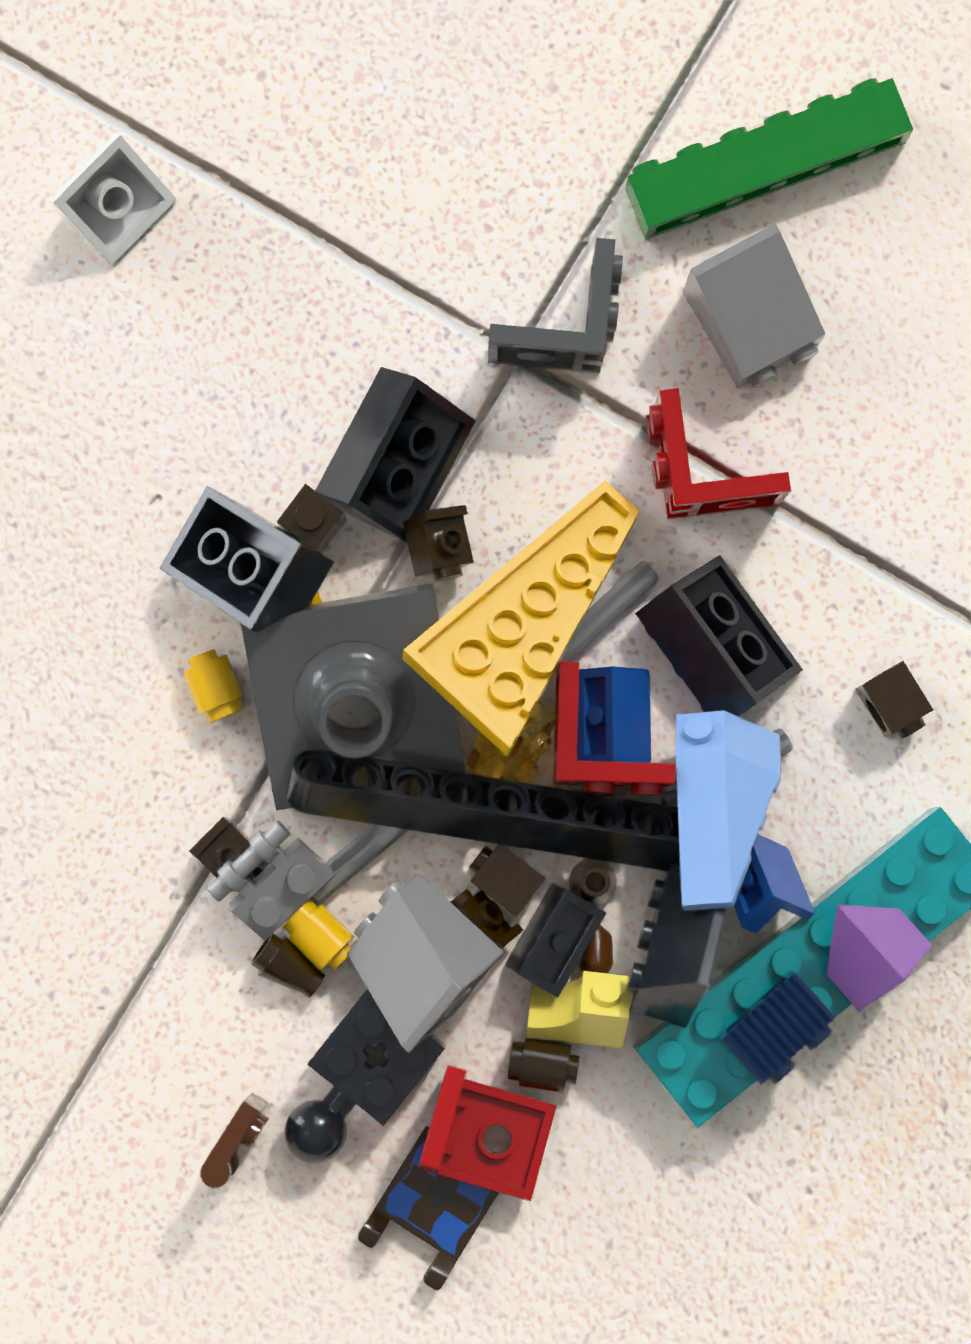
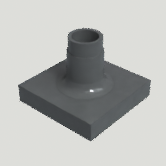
M433 583L307 605L259 632H255L240 623L276 811L293 808L289 804L286 795L291 768L295 756L306 749L333 751L349 758L369 757L466 773L455 708L402 659L403 650L439 620ZM348 696H361L373 702L379 709L381 716L367 726L349 728L334 722L328 716L331 707L340 699Z

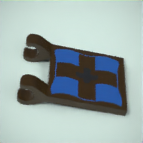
M426 1125L358 1233V1240L365 1246L373 1248L390 1220L397 1223L439 1250L423 1277L426 1285L434 1290H439L444 1285L463 1250L497 1197L498 1192L419 1170L418 1165L429 1127Z

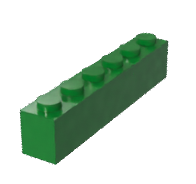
M877 78L865 80L852 87L850 94L835 99L833 94L825 95L810 102L807 105V110L793 115L788 110L778 112L763 121L764 125L750 131H747L746 127L735 128L723 134L719 138L720 142L704 148L702 143L692 144L679 150L676 153L677 158L661 164L658 159H653L637 165L632 169L633 174L628 175L625 190L644 239L653 238L906 144L914 129L894 79L890 78L878 83Z

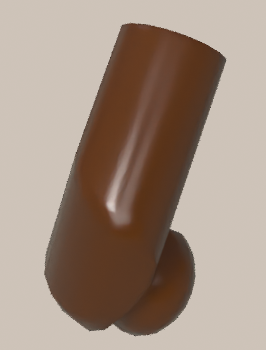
M601 924L585 950L584 959L579 964L582 975L583 971L608 974L614 964L612 936Z

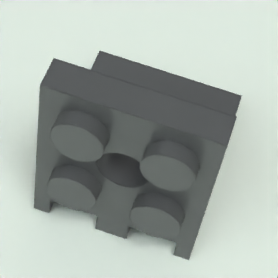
M596 238L591 264L585 332L490 323L488 363L600 374L606 342H613L614 332H616L619 303L610 302V295L618 296L622 276L623 255H614L616 239Z

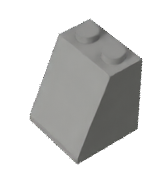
M776 223L690 269L683 294L737 389L749 382L752 388H757L778 375L775 368L790 360L794 366H797L819 352L816 346L820 344L826 333Z
M420 873L404 884L396 880L387 888L378 900L383 905L382 909L377 915L374 912L369 914L355 929L354 934L359 939L347 953L401 1046L408 1053L458 1011L505 953Z

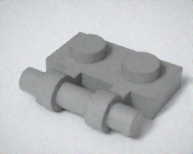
M276 821L265 833L258 831L249 840L251 846L233 863L227 861L217 871L219 876L207 887L211 896L219 902L232 890L239 892L229 903L231 912L264 941L334 876L332 868L300 838H297L283 850L279 845L290 836V832L279 821ZM264 860L271 863L254 880L248 876Z

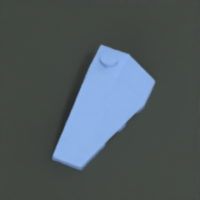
M727 711L676 715V774L683 911L732 908L752 859L750 852L758 831L763 830L766 822V810L772 794L777 792L781 782L780 735Z

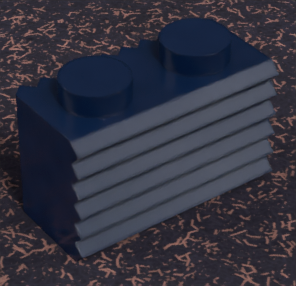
M789 971L718 1036V1039L758 1083L762 1085L769 1079L773 1084H776L795 1067L796 1064L791 1058L798 1051L803 1049L805 1045L810 1051L815 1049L832 1033L828 1024L836 1017L796 972Z

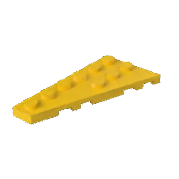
M605 480L403 650L402 659L508 757L634 527L640 510Z

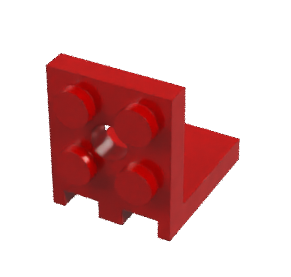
M679 388L659 390L654 405L649 406V414L646 415V429L649 443L657 442L658 453L655 454L656 461H652V474L655 489H663L667 520L779 506L791 492L789 472L692 484Z
M559 662L556 670L553 784L583 785L582 792L603 795L614 793V786H631L630 795L659 796V794H663V787L675 784V764L577 761L579 662Z
M447 1065L418 1169L530 1202L557 1105L465 1079L467 1070ZM491 1126H501L510 1135V1146L502 1154H492L483 1145V1134Z

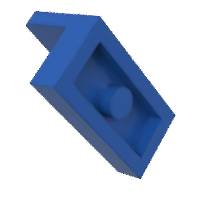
M615 666L579 669L578 761L651 763L650 673L648 669Z
M757 834L750 852L752 859L734 904L741 927L755 934L781 909L806 920L815 913L789 849Z

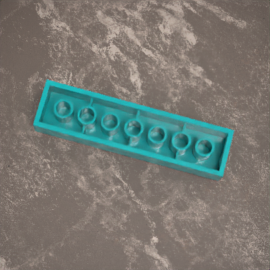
M941 806L928 809L813 901L811 904L815 913L808 920L796 915L707 986L686 1028L662 1022L633 1046L697 1128L756 1082L751 1074L718 1039V1036L789 971L796 972L835 1017L852 1005L825 975L827 973L837 905L900 909L929 942L971 909V844Z

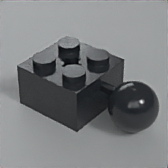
M367 988L307 1063L308 1066L331 1083L333 1087L322 1101L311 1100L304 1102L290 1113L284 1130L286 1144L290 1151L298 1159L307 1163H323L334 1158L345 1144L347 1137L345 1118L356 1104L384 1126L444 1051L446 1044L431 1034L408 1053L401 1046ZM380 1043L385 1044L388 1047L385 1057L389 1060V1063L383 1065L378 1062L374 1066L370 1065L366 1061L369 1054L364 1049L365 1046L369 1044L372 1047H377Z

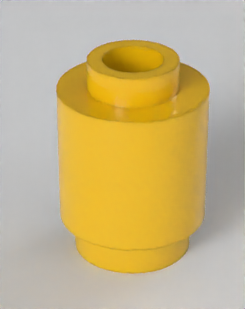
M215 649L188 659L191 668L183 671V675L199 714L204 713L208 723L244 710L240 700L244 695L227 654L218 657Z
M308 900L283 926L291 935L288 939L320 971L327 965L335 971L349 957L347 953L352 948L349 943L355 936L322 904L317 907L311 900Z

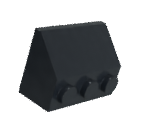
M380 367L315 491L346 513L407 543L403 521L431 508L476 420L417 377Z
M207 485L159 569L249 629L259 632L309 605L335 561L245 505Z
M721 555L669 586L635 613L644 625L647 634L656 642L672 664L675 673L682 678L700 703L703 712L727 711L739 717L803 671Z
M674 863L670 865L664 881L659 879L654 881L647 907L655 909L652 922L644 921L637 942V948L645 950L641 963L634 961L627 980L626 990L634 992L629 1011L686 1028L708 986L726 908L683 911L680 863Z

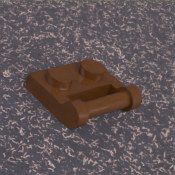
M253 1092L243 1100L201 1167L200 1177L202 1182L208 1187L219 1188L224 1186L230 1176L238 1169L239 1157L237 1151L243 1144L250 1148L269 1120L267 1116L262 1114L268 1102Z

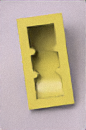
M583 971L582 977L564 986L559 997L552 995L539 986H531L526 1037L623 1048L629 1021L631 991L626 990L629 976Z

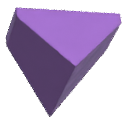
M837 905L827 973L825 975L856 1010L860 1012L905 981L932 945L900 909Z

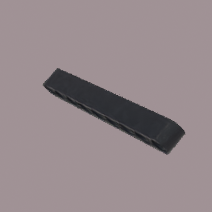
M306 749L295 756L286 791L289 804L297 811L306 814L668 871L671 864L680 863L677 807L376 758H349L333 751Z

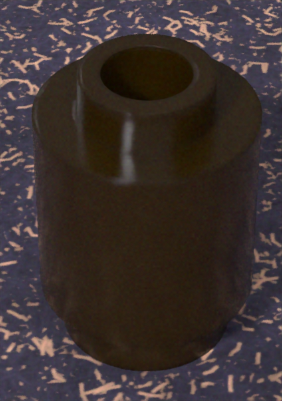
M526 1038L525 1042L513 1041L509 1060L508 1080L519 1081V1086L565 1093L567 1084L576 1085L580 1056L571 1054V1044Z

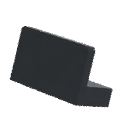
M552 883L507 959L505 966L552 995L559 997L604 919L606 912L569 890Z

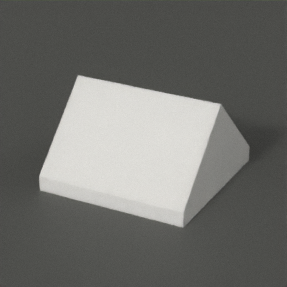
M116 132L50 199V202L60 218L105 261L113 265L177 198L126 140Z

